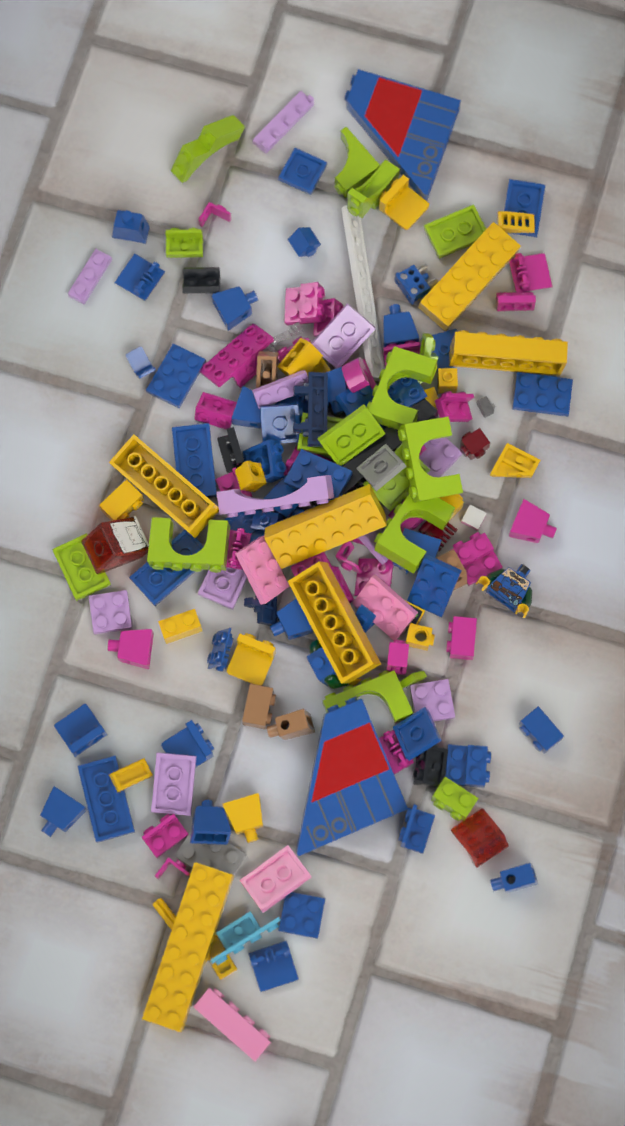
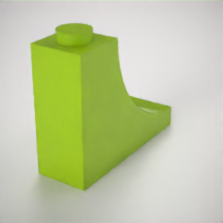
M346 126L341 130V140L346 146L348 159L342 171L335 177L334 185L336 191L340 195L343 194L345 198L348 197V192L351 188L356 189L363 185L380 167V164Z

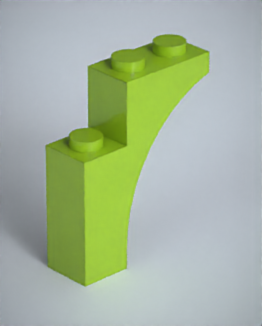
M234 114L205 125L198 139L182 145L170 171L181 183L186 182L194 171L211 155L224 146L239 140L245 126Z
M384 160L376 172L363 185L356 189H350L347 201L348 211L353 216H359L363 219L370 208L375 210L380 203L379 198L382 193L388 192L394 180L400 177V169Z

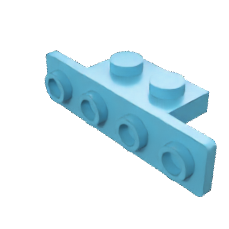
M251 911L216 932L225 951L209 962L211 965L215 962L217 965L223 963L228 959L226 955L229 953L237 954L245 948L243 945L248 941L254 943L262 938L260 934L267 930L270 933L278 928L277 923L281 919L278 917L260 928Z

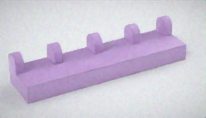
M300 91L252 140L253 144L267 154L314 106V98Z

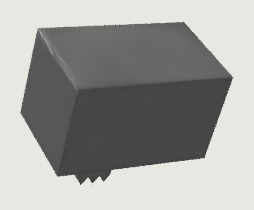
M487 396L477 400V406L484 418L494 414L495 405L489 402Z

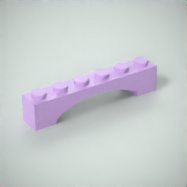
M331 475L307 478V483L300 489L276 499L250 497L241 493V489L216 492L220 515L226 514L227 518L237 517L238 512H244L245 515L256 514L258 509H262V512L274 511V507L280 506L281 510L292 508V504H298L299 507L310 506L312 501H317V504L329 503L328 499L334 498Z

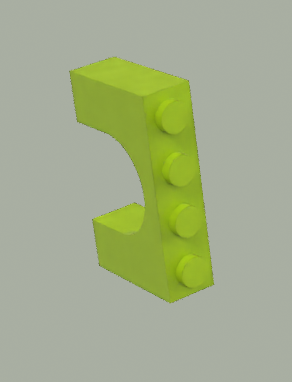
M394 346L392 353L389 352L386 357V368H382L380 372V383L375 385L372 393L374 398L372 402H368L367 409L379 424L400 430L399 426L417 421L418 410L394 402L388 395L390 386L401 378H413L431 384L437 370V360Z
M449 416L399 426L398 436L403 444L402 457L406 460L407 468L405 473L410 481L409 494L413 498V502L463 493L460 474L433 477L422 469L419 462L420 450L427 441L452 436Z
M408 489L403 497L405 499L403 504L399 503L395 508L393 519L389 517L386 522L387 526L384 527L386 528L384 532H379L376 536L374 551L414 574L422 563L427 551L408 541L403 536L400 528L401 523L409 518H422L443 530L452 517L455 507L440 498L413 502Z
M152 517L147 557L150 567L156 570L171 568L175 571L190 569L195 572H200L204 569L214 573H219L221 570L226 571L230 535L228 521L209 520L207 540L204 547L196 554L181 555L172 549L174 524L171 518Z
M385 670L379 673L377 678H366L361 681L360 685L355 687L353 685L343 688V692L339 694L335 692L330 693L322 700L327 713V708L337 704L341 707L346 705L345 701L348 699L371 694L380 697L386 703L394 723L405 720L413 715L395 670L391 672Z

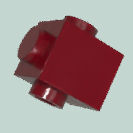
M478 428L471 433L469 431L462 436L460 451L465 457L468 456L470 460L474 458L479 459L485 455L491 442L482 430Z

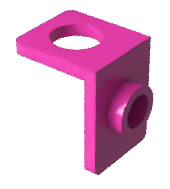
M211 202L207 204L199 217L201 227L204 226L211 213L228 222L231 221L230 212L223 206L215 205Z
M351 541L344 543L335 557L345 570L349 572L353 570L361 574L362 571L359 566L347 559L354 549ZM348 546L347 552L343 555L345 548Z
M169 857L155 874V877L159 879L169 865L172 864L186 876L190 877V873L185 870L186 865L178 859L174 862Z

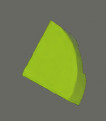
M424 671L414 672L401 680L400 684L402 688H406L427 676Z

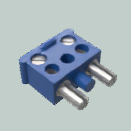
M425 263L417 268L415 265H412L402 272H396L395 283L412 305L416 300L427 295L430 288L438 283L437 278L426 282L425 280L429 279V275L427 273L420 274L428 269Z

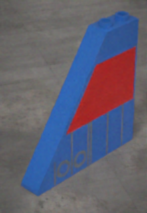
M358 69L356 75H353L351 78L350 86L352 87L350 91L347 90L345 94L346 109L388 160L400 169V174L402 176L405 175L409 179L411 188L427 201L457 119L461 100Z
M356 697L346 700V705L339 707L337 704L327 708L328 712L323 716L296 847L298 856L408 809L362 699L357 700Z

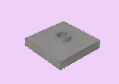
M385 444L356 469L377 491L403 470L406 465Z

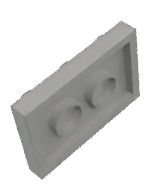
M191 831L175 855L176 858L192 868L194 862L232 875L236 873L246 857L244 852L229 843L228 845L190 843Z

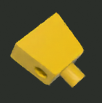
M259 793L223 803V808L236 834L245 833L247 843L259 840L256 829L263 827Z

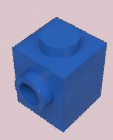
M310 227L298 228L288 238L298 257H311L321 245Z

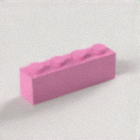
M209 988L193 1007L256 1062L271 1044L268 1040L271 1036L262 1028L260 1031L254 1028L255 1022L247 1015L243 1018L237 1012L240 1009L232 1002L227 1004L222 999L224 995L216 988L212 991Z

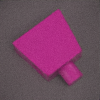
M523 499L509 537L539 543L542 534L553 539L557 528L547 524L550 517L549 513Z
M153 630L121 631L120 640L109 639L107 649L108 651L118 652L117 658L120 662L149 669L154 637Z

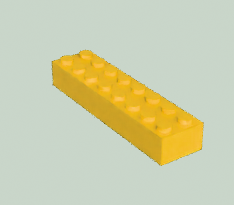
M194 862L142 1017L143 1020L178 1032L184 1030L235 875Z

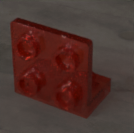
M483 808L451 829L452 834L468 852L476 868L509 846L504 833Z

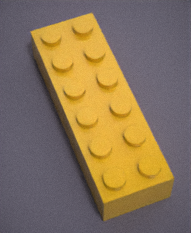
M492 222L421 300L418 308L440 328L447 331L511 261L515 254L518 253L521 245L496 223Z
M460 330L454 333L450 344L449 366L560 376L567 364L568 342L557 338L544 340L542 337L525 338L522 335L511 337L505 334L488 335L486 332L469 333L466 330Z
M134 434L109 461L119 473L194 538L208 525L209 520H212L219 512L216 504Z
M368 484L328 501L329 503L318 505L266 527L264 539L280 568H286L387 526L386 514L371 485Z
M319 561L288 581L341 684L351 683L381 665L328 562Z

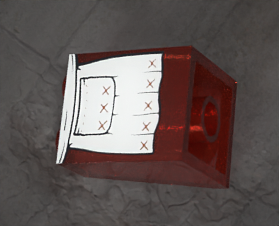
M136 516L102 522L81 541L96 574H101L139 560L148 553L149 543Z

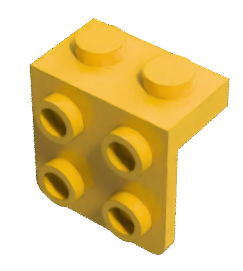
M405 175L400 179H395L390 190L382 193L379 198V210L404 230H409L429 208V203L408 187L409 179Z
M239 633L237 647L228 665L227 673L248 683L262 686L275 657L276 648L269 641L263 640L260 642L255 640L256 637L251 634L245 633L243 635Z

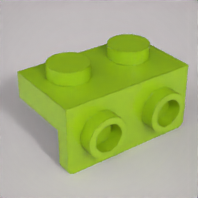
M171 228L170 230H165L166 258L203 257V232L201 229L189 228L188 230H180L179 228Z
M445 777L433 794L431 801L436 808L448 811L453 819L464 822L479 798Z

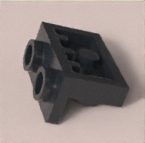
M219 267L183 268V294L220 292Z
M234 427L227 429V435L217 438L227 473H231L233 468L236 467L237 469L244 462Z
M432 746L415 757L414 785L439 787L445 778L448 749Z

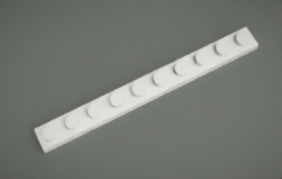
M346 205L342 207V215L357 310L376 328L363 342L364 356L373 379L380 382L379 375L382 368L385 369L361 217L353 216L348 211Z

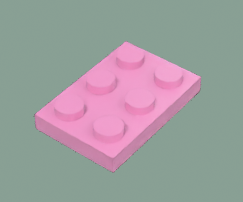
M265 535L257 538L235 553L261 605L266 604L290 587L264 539Z
M376 574L370 578L352 603L357 608L360 605H364L374 613L376 618L373 623L393 641L398 640L418 614L413 607Z
M287 845L242 878L240 882L264 913L309 880L311 875Z

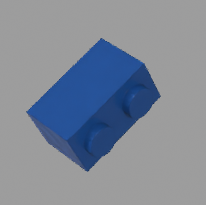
M539 706L519 723L521 726L519 728L520 731L534 741L532 744L537 751H542L544 754L564 737Z

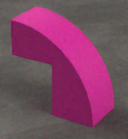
M358 357L342 366L347 386L353 393L370 385L367 378L369 373L362 358Z

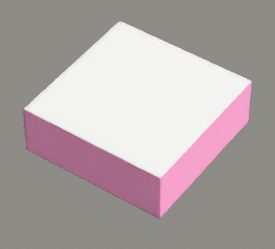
M470 505L461 523L478 531L487 513Z

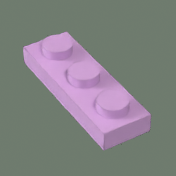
M95 249L68 292V296L85 304L111 263L112 257Z
M302 370L252 390L257 407L260 409V406H269L293 396L294 386H303L304 383H308V376L306 371Z

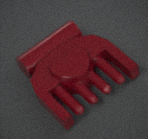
M425 521L418 530L420 533H426V535L440 539L444 543H447V540L443 536L451 539L444 530L428 521ZM449 522L444 528L452 536L454 535L452 531L456 533L458 530Z

